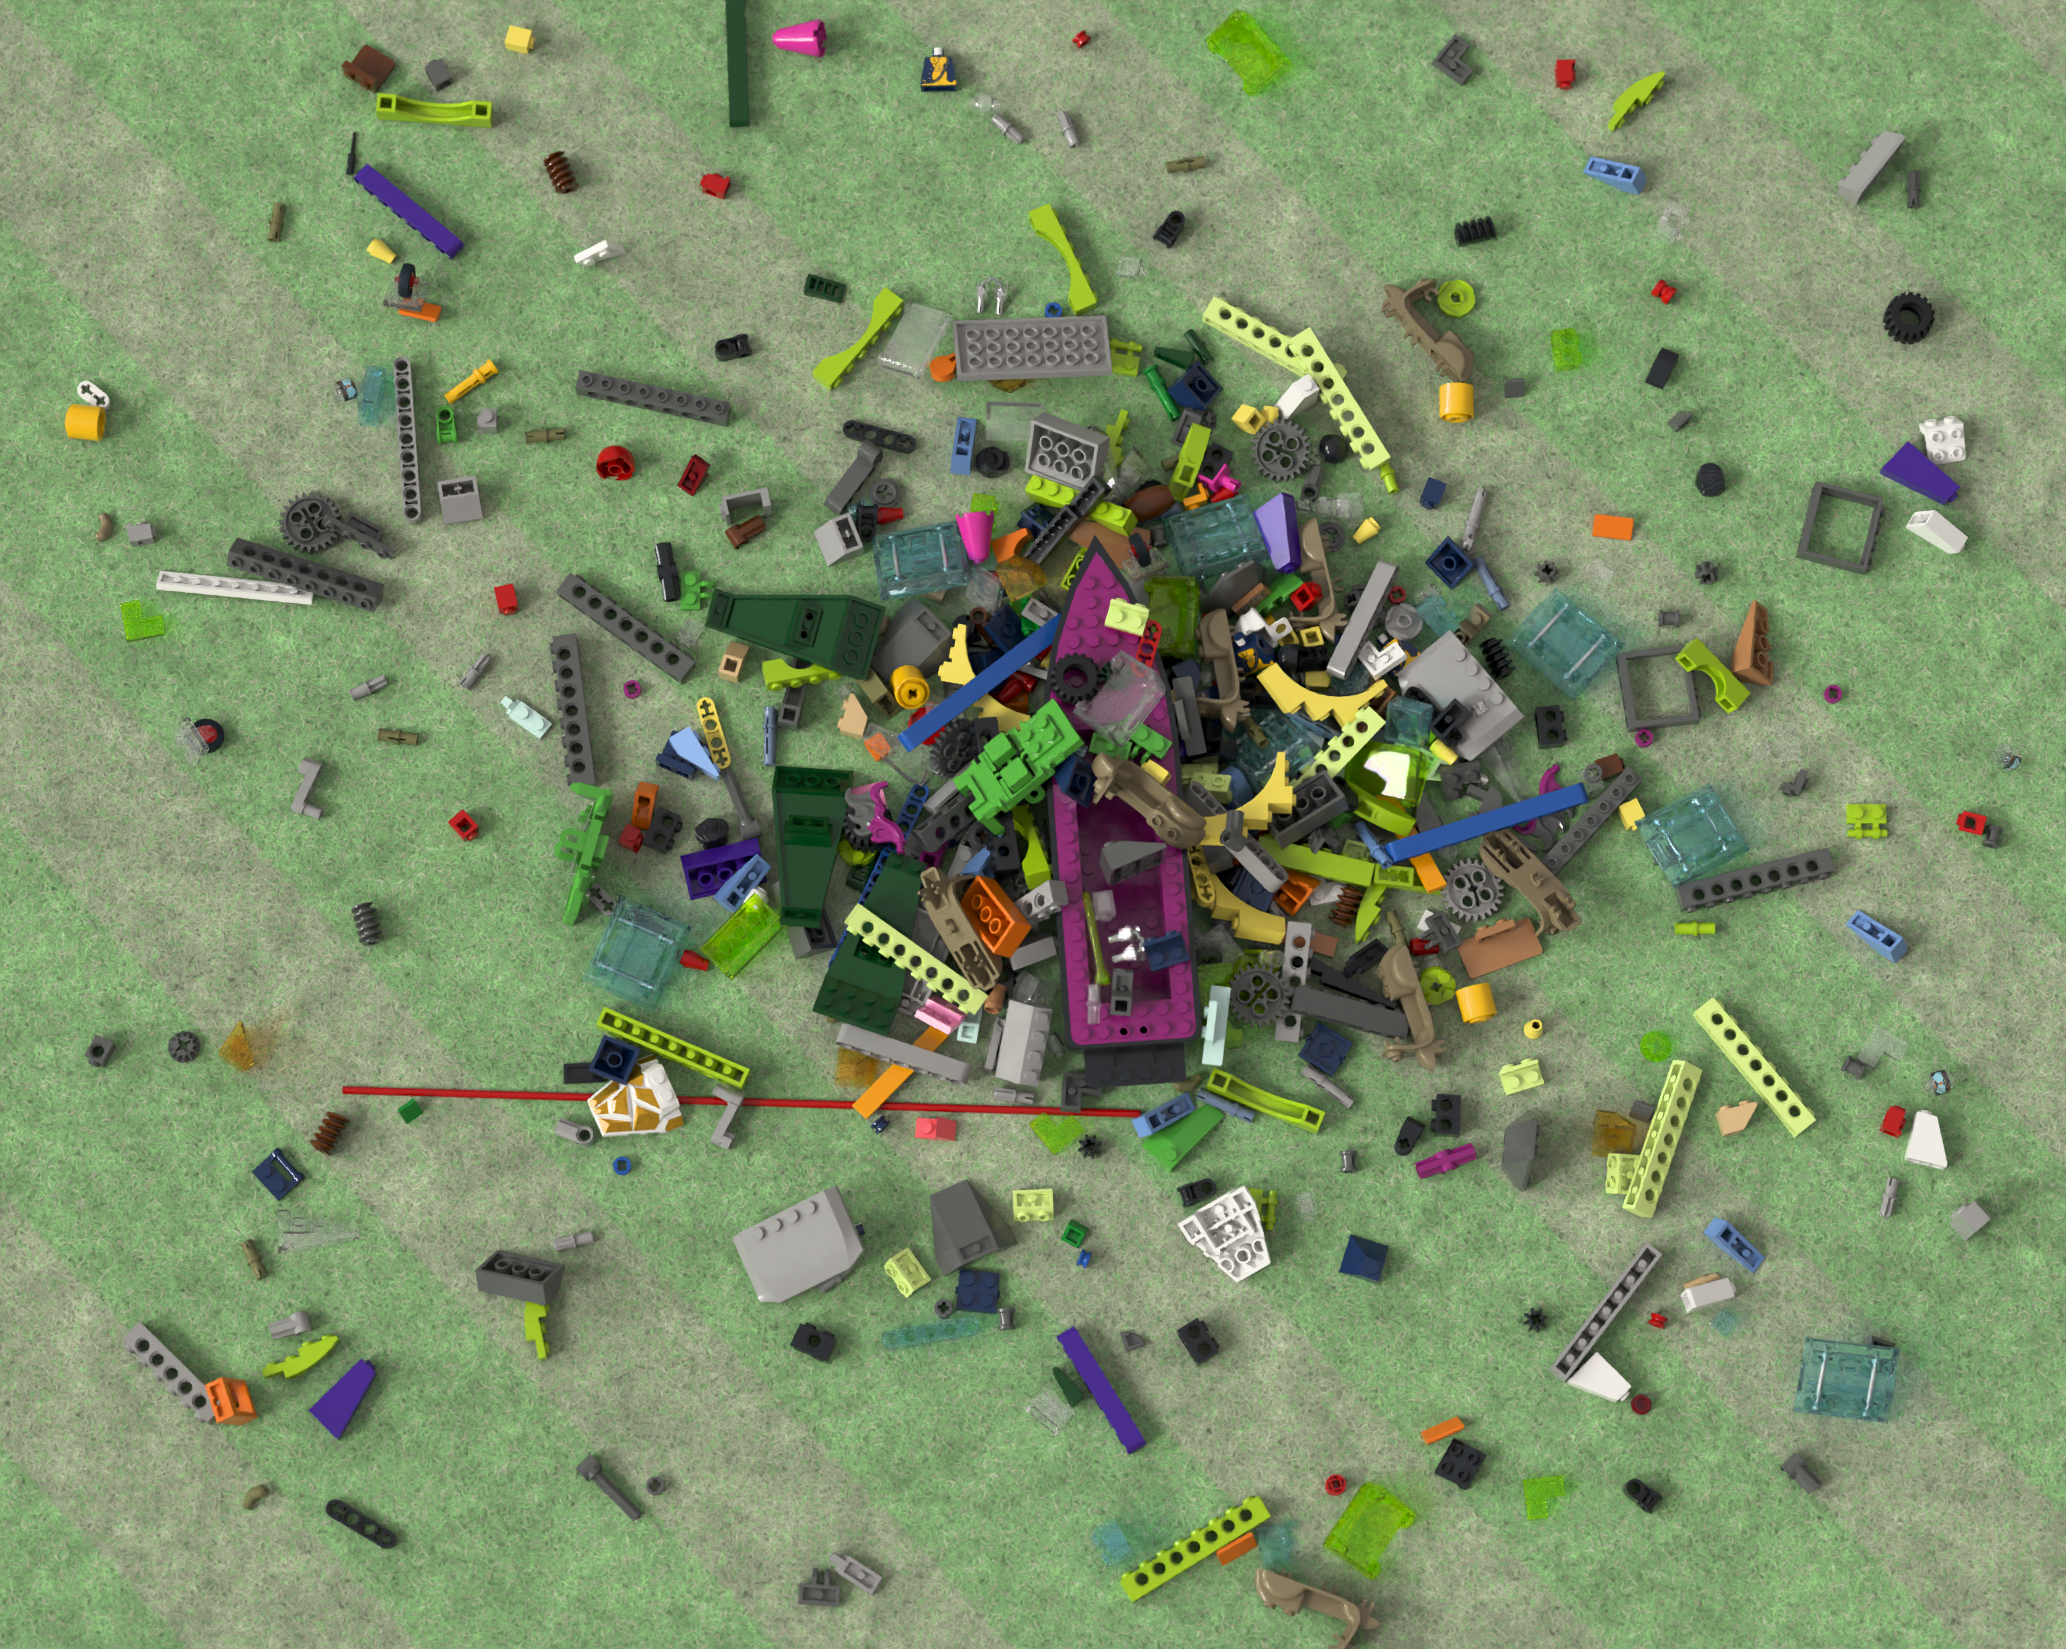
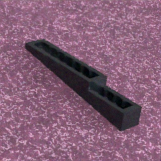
M1092 476L1072 502L1063 506L1018 562L1030 575H1033L1113 489L1101 476Z
M1295 956L1292 959L1293 966L1301 967L1303 959L1300 956ZM1314 957L1308 959L1307 967H1311L1310 973L1321 976L1320 985L1358 999L1366 1000L1371 1004L1385 1005L1388 1010L1395 1009V1002H1391V1000L1350 977L1346 979L1341 972Z

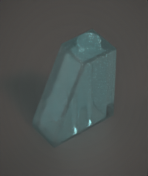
M367 365L357 399L359 425L378 428L387 381L386 368Z

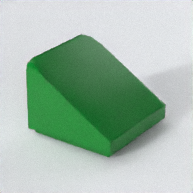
M411 1099L397 1110L406 1124H409L423 1114V1111L414 1099Z
M1071 1219L1061 1240L1079 1248L1089 1228Z

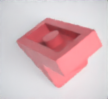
M936 1117V1119L917 1118L915 1138L955 1141L957 1121L942 1117Z

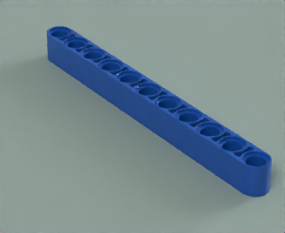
M1061 612L899 734L897 738L908 753L1048 648L1053 642Z
M917 783L912 787L896 821L898 826L907 825L909 827L907 832H903L905 841L912 828H915L924 809L923 804L929 798V789L924 783ZM923 790L926 794L923 797H917L915 792ZM914 807L917 809V813L910 815L907 813V809ZM889 842L887 847L884 846L858 901L861 906L864 905L866 896L870 894L875 884L874 879L879 877L884 868L882 862L888 858L890 851L897 853V850L890 847L892 842ZM846 928L829 962L828 969L849 933Z
M1578 783L1399 839L1384 846L1388 856L1393 861L1391 864H1395L1484 836L1491 831H1500L1589 802L1584 784Z

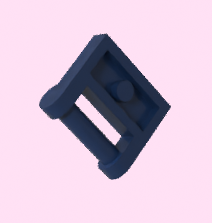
M276 1148L252 1171L278 1201L305 1178V1175L302 1172H298L282 1155L283 1152L280 1148ZM274 1160H277L293 1177L290 1182L271 1164Z

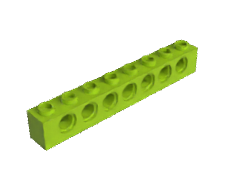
M606 1007L603 1008L596 1023L597 1029L742 1092L750 1077V1069Z
M1252 1495L1242 1501L1244 1505L1239 1508L1233 1506L1225 1511L1226 1516L1223 1518L1215 1517L1208 1522L1209 1526L1202 1530L1199 1527L1190 1533L1192 1537L1187 1540L1181 1538L1173 1543L1174 1548L1167 1551L1165 1548L1156 1554L1157 1558L1150 1562L1147 1559L1139 1564L1140 1569L1135 1572L1129 1570L1121 1575L1122 1580L1119 1583L1132 1603L1270 1519L1271 1515L1260 1497L1254 1498ZM1242 1511H1249L1251 1513V1520H1242L1240 1513ZM1226 1521L1232 1522L1234 1530L1231 1532L1225 1531L1223 1523ZM1208 1532H1214L1217 1535L1215 1542L1207 1541L1206 1534ZM1192 1542L1197 1543L1200 1547L1199 1552H1190L1189 1544ZM1179 1553L1183 1558L1182 1562L1179 1564L1173 1563L1171 1560L1172 1554ZM1156 1564L1164 1565L1165 1572L1163 1574L1155 1573L1154 1566ZM1140 1574L1146 1575L1148 1583L1145 1585L1138 1584L1137 1576Z

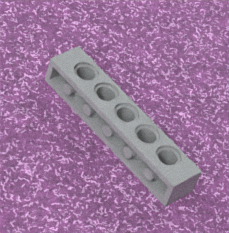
M1055 880L1046 881L1014 902V905L1032 926L1031 928L1036 927L1039 922L1050 918V915L1061 911L1064 906L1069 904L1065 882Z
M1288 920L1282 978L1285 977V980L1282 984L1289 985L1285 992H1289L1290 996H1293L1295 988L1305 985V980L1310 979L1311 967H1307L1308 959H1312L1313 947H1309L1310 939L1314 940L1315 928L1312 927V923ZM1298 936L1303 937L1306 941V944L1301 948L1296 947L1294 944V939ZM1295 956H1300L1303 959L1301 967L1293 966L1292 959ZM1292 976H1298L1301 979V984L1298 987L1290 985L1289 980ZM1284 1005L1287 1011H1280L1283 1015L1281 1019L1277 1017L1275 1040L1298 1042L1299 1038H1303L1304 1026H1300L1301 1018H1305V1016L1290 1012L1291 1006ZM1292 1015L1296 1018L1297 1022L1294 1026L1286 1025L1285 1018Z
M139 1321L122 1338L126 1342L124 1347L131 1354L136 1352L140 1356L138 1361L145 1368L150 1366L154 1370L152 1375L160 1382L164 1380L168 1384L166 1388L174 1396L179 1394L183 1398L180 1402L188 1410L192 1407L197 1412L194 1416L202 1424L206 1421L210 1425L216 1418L205 1385ZM149 1342V1349L142 1352L140 1350L141 1344ZM157 1356H163V1363L159 1366H156L154 1364L155 1358ZM177 1370L178 1376L173 1380L169 1379V1372ZM188 1383L192 1384L191 1392L183 1393V1386ZM204 1397L206 1398V1405L201 1408L197 1407L198 1399Z

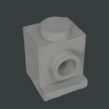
M481 408V414L477 417L478 433L498 434L499 415L497 409Z
M140 522L136 526H132L131 523H127L129 542L132 547L155 543L154 537H158L156 525L151 526L150 523Z

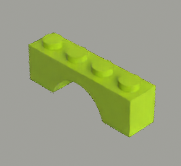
M1698 638L1687 643L1674 658L1687 672L1700 670L1712 678L1716 686L1715 701L1728 714L1738 709L1750 695L1745 685L1739 682L1732 672Z
M782 658L762 662V673L767 691H780L786 687L797 688L808 683L818 684L824 680L835 681L844 676L816 665L806 669H795L788 666Z

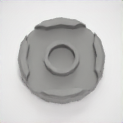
M1407 604L1391 607L1384 620L1388 633L1401 641H1410L1418 637L1424 623L1419 611Z

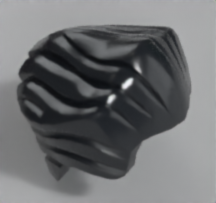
M994 446L988 447L977 454L975 465L983 476L998 478L1009 468V456L1006 451H1001Z
M1706 463L1699 467L1695 485L1702 496H1719L1725 490L1723 472L1714 463Z
M963 614L953 621V627L958 628V624L967 625V644L982 641L981 636L974 627V622L969 621V615Z
M707 818L695 827V837L705 850L724 846L728 842L729 826L724 819Z

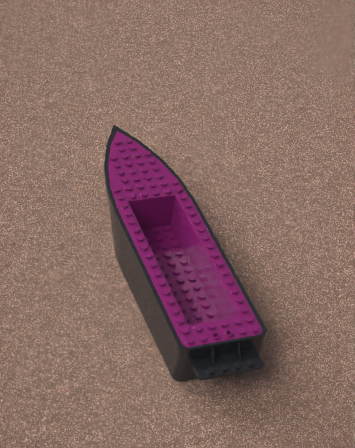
M1095 535L1069 587L1056 628L1046 680L1044 705L1053 698L1059 703L1084 741V744L1070 756H1077L1090 765L1097 756L1088 753L1093 733L1105 735L1108 721L1113 723L1109 737L1117 738L1118 728L1120 725H1124L1121 740L1132 742L1129 740V736L1137 724L1141 722L1171 741L1173 745L1163 760L1154 755L1151 756L1150 760L1171 774L1172 777L1165 787L1184 802L1179 740L1171 689L1158 647L1150 673L1146 677H1138L1133 671V664L1141 637L1104 626L1111 599L1121 598L1132 605L1138 602L1129 583ZM1147 629L1150 631L1149 639L1152 640L1153 633L1151 629ZM1145 644L1142 646V651L1145 654H1150L1153 651V647L1150 644ZM1073 652H1078V655L1083 653L1086 654L1087 658L1091 657L1093 662L1097 663L1100 672L1107 661L1114 659L1124 661L1130 666L1132 679L1130 684L1120 691L1106 688L1101 681L1099 691L1094 699H1090L1089 703L1086 704L1084 702L1082 706H1078V704L1069 706L1070 703H1062V699H1057L1055 692L1053 693L1051 672L1053 671L1054 664L1058 663L1059 658H1065V655L1068 653L1071 656ZM1139 656V658H1142V663L1136 667L1139 668L1140 672H1143L1144 669H1148L1145 667L1146 659ZM1120 668L1116 672H1111L1113 674L1112 682L1117 677L1122 678ZM1078 670L1069 671L1064 676L1066 685L1074 689L1082 688L1088 681L1087 676ZM1132 742L1129 757L1134 747L1137 745L1134 742ZM1142 748L1135 759L1132 760L1128 757V760L1141 767L1140 760L1147 751ZM1054 775L1046 780L1053 880L1065 882L1069 902L1061 911L1055 913L1066 1048L1073 1054H1084L1086 1085L1089 1088L1183 1082L1186 1079L1184 1047L1193 1045L1202 1031L1188 849H1178L1166 843L1167 851L1163 864L1109 886L1099 865L1101 850L1104 848V844L1113 840L1115 842H1165L1158 837L1154 829L1147 823V818L1119 796H1113L1110 800L1103 794L1098 803L1095 804L1093 799L1096 792L1093 791L1089 808H1085L1063 794ZM1133 929L1138 931L1140 936L1145 938L1146 942V939L1149 937L1157 936V938L1165 936L1166 932L1172 930L1181 931L1190 961L1152 973L1142 945V951L1139 953V956L1114 963L1112 956L1126 952L1129 949L1137 948L1139 950V944L1142 940L1135 934L1134 937L1109 943L1108 937L1119 934L1124 930ZM1113 969L1134 970L1131 1016L1110 1015Z

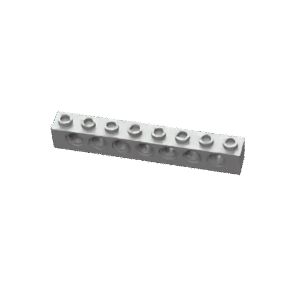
M1647 1242L1643 1245L1548 1369V1372L1562 1383L1568 1379L1662 1256V1253Z

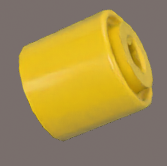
M1448 383L1439 387L1440 419L1449 423H1463L1474 418L1473 385L1467 383Z
M71 404L65 418V430L68 437L92 441H101L103 439L106 424L104 407Z
M910 665L901 666L890 676V689L900 706L906 709H916L926 703L930 694L929 685L918 668Z
M1489 983L1468 986L1455 992L1464 1023L1477 1024L1488 1021L1497 1015Z

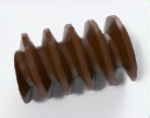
M563 151L554 152L543 161L546 171L549 173V178L552 180V185L555 187V192L558 194H566L579 187L577 183H574L576 177H570L573 174V170H568L571 167L570 164H564L568 159L567 157H561L565 153Z
M1346 884L1347 888H1340L1344 895H1337L1341 901L1333 903L1338 908L1330 910L1334 916H1328L1327 918L1335 924L1348 928L1346 925L1352 924L1348 917H1355L1352 910L1359 909L1355 903L1362 902L1358 896H1364L1365 893L1354 886Z
M335 1112L326 1113L329 1119L322 1120L325 1126H318V1130L321 1133H314V1137L317 1140H310V1144L316 1150L327 1156H331L327 1150L335 1149L331 1143L339 1142L335 1136L342 1137L339 1129L346 1130L343 1122L350 1123V1120Z

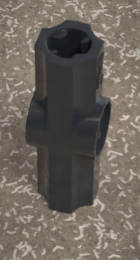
M671 542L658 543L655 545V554L664 602H674L680 600L681 595Z

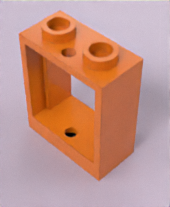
M221 1377L205 1385L217 1423L241 1426L258 1418L246 1380Z

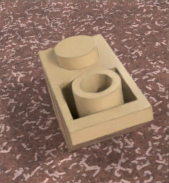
M733 641L730 642L718 671L719 678L735 683L739 682L750 646Z
M850 693L849 699L845 698L843 710H845L844 717L840 716L837 728H840L841 735L863 740L868 717L855 695Z
M1750 1100L1738 1103L1739 1106L1731 1108V1105L1719 1108L1720 1111L1716 1113V1118L1722 1137L1737 1134L1744 1130L1757 1107L1756 1101L1750 1103Z

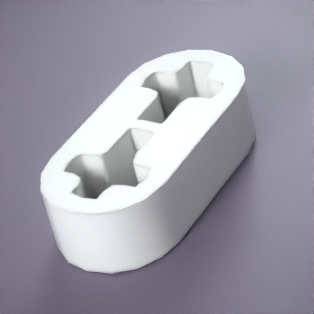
M83 381L78 385L77 391L79 396L88 404L98 406L95 398L98 397L101 400L105 398V404H100L99 406L104 407L105 410L109 408V397L93 383ZM84 387H85V388L90 387L89 389H90L91 393H93V394H92V395H90V394H88V393H84V394H83V390H82V389H83Z

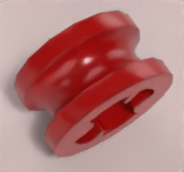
M1085 30L1078 33L1072 40L1074 44L1077 43L1078 49H1081L1091 40V36H1087Z
M1394 586L1388 595V599L1392 604L1399 605L1404 602L1406 592L1402 587ZM1401 592L1400 596L1402 595V598L1395 600L1392 593Z
M1651 1313L1650 1316L1652 1318L1648 1320V1324L1665 1329L1664 1323L1668 1319L1659 1314Z

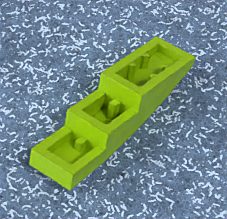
M1375 863L1374 884L1428 894L1414 868L1391 865L1388 869H1382L1380 864ZM1442 888V889H1440V890H1437V891H1435V892L1429 893V894H1430V895H1437V896H1444V895H1440V892L1443 891L1444 888Z

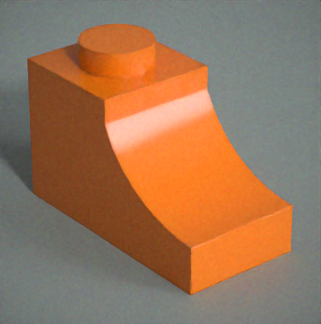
M1025 527L991 541L997 563L1005 567L1015 565L1016 561L1021 558L1020 553L1023 546L1034 538L1032 531Z
M639 782L635 791L631 819L632 826L649 829L657 802L659 785Z

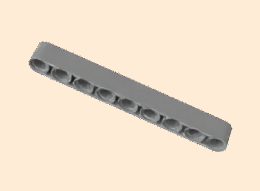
M401 356L395 359L393 370L403 514L408 524L418 525L422 521L423 515L413 371L409 359ZM401 365L408 366L407 369L403 371L398 370V368ZM403 383L409 384L406 389L399 388ZM405 401L410 402L408 407H402L401 404ZM411 420L409 425H402L403 421ZM406 438L413 439L410 444L403 443ZM407 457H414L412 462H405ZM408 475L415 476L412 481H407L406 477ZM409 494H417L414 499H407ZM411 512L418 513L415 518L408 517Z

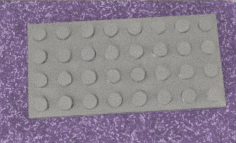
M1106 315L953 321L957 381L1112 376Z

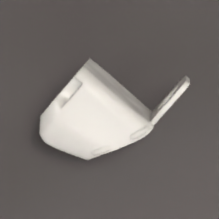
M1250 608L1249 612L1244 615L1241 614L1233 632H1243L1245 636L1258 633L1273 648H1276L1278 646L1277 641L1292 631V627L1286 617L1268 626L1255 608ZM1280 624H1285V631L1282 633H1277V626Z

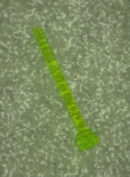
M1085 891L1082 896L1097 968L1094 979L1096 986H1104L1111 983V977L1104 967L1091 896L1088 891Z

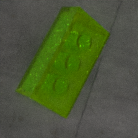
M754 892L699 949L732 981L786 926L780 925V916ZM753 905H757L758 909H754Z

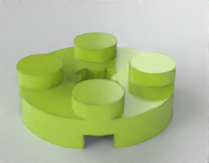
M1463 280L1447 281L1439 288L1437 306L1443 314L1459 319L1471 312L1475 304V295L1473 288ZM1459 295L1460 302H1453L1451 296Z
M842 835L838 850L843 862L850 866H856V864L867 865L875 859L877 850H875V853L867 851V854L862 853V849L859 851L854 850V846L851 847L849 841H847L846 835Z
M1432 966L1420 973L1421 976L1418 980L1426 1003L1432 1002L1433 1005H1438L1454 997L1456 983L1450 971L1440 966ZM1434 982L1440 984V986L1436 989L1430 988L1433 986Z

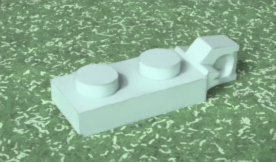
M505 696L501 701L502 705L508 709L506 714L540 740L552 726L551 722L518 699L513 702Z

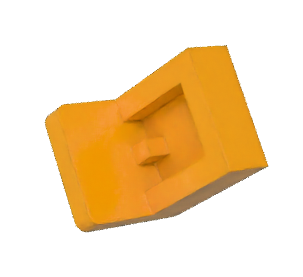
M1202 483L1197 484L1198 495L1183 499L1182 506L1184 512H1196L1202 506L1207 505L1209 493L1206 487L1203 488Z

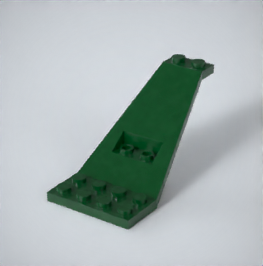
M716 588L713 592L704 626L864 682L867 679L886 607L852 595H734ZM806 614L811 616V620L806 618ZM801 632L806 634V638L801 637Z
M775 766L772 803L781 899V926L820 928L821 915L844 828L843 818L844 815H847L846 811L849 808L845 800V793L849 788L852 789L854 771Z
M890 851L885 866L863 907L911 940L919 899L917 893L922 882L920 875L926 870L928 864ZM865 922L862 927L863 931H870L872 924L871 922ZM849 931L825 975L812 1011L888 1037L901 1002L906 968L903 970L894 963L896 959L892 956L886 958L879 953L880 948L875 944L871 947L862 941L864 936L858 933L855 936ZM882 933L878 938L879 942H886L888 935L887 933ZM899 944L895 947V954L903 952V945Z

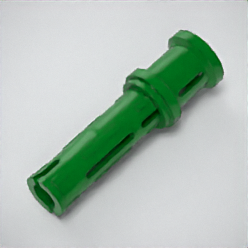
M1152 365L1142 373L1148 378L1151 390L1156 392L1171 422H1173L1182 415L1173 398L1167 392L1166 380L1161 377L1158 365Z

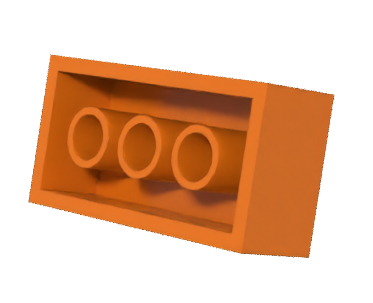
M977 875L960 901L974 929L994 954L1011 958L1032 927L995 879Z

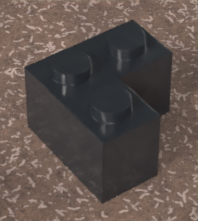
M1209 720L1201 721L1207 752L1192 755L1191 761L1197 764H1223L1237 761V742L1222 736V726Z

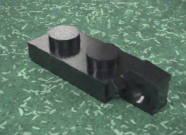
M1376 938L1350 956L1342 975L1348 979L1355 973L1357 975L1363 974L1379 963L1389 949Z

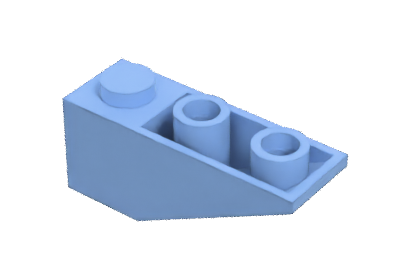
M687 727L669 738V742L680 760L691 763L694 768L716 781L720 780L719 773H721V770L716 762L712 764L709 757L711 754L706 746L702 747L699 741L701 738L696 730L692 731L690 727Z

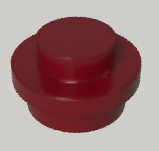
M1637 1395L1631 1401V1408L1638 1415L1647 1414L1651 1409V1401L1645 1395Z

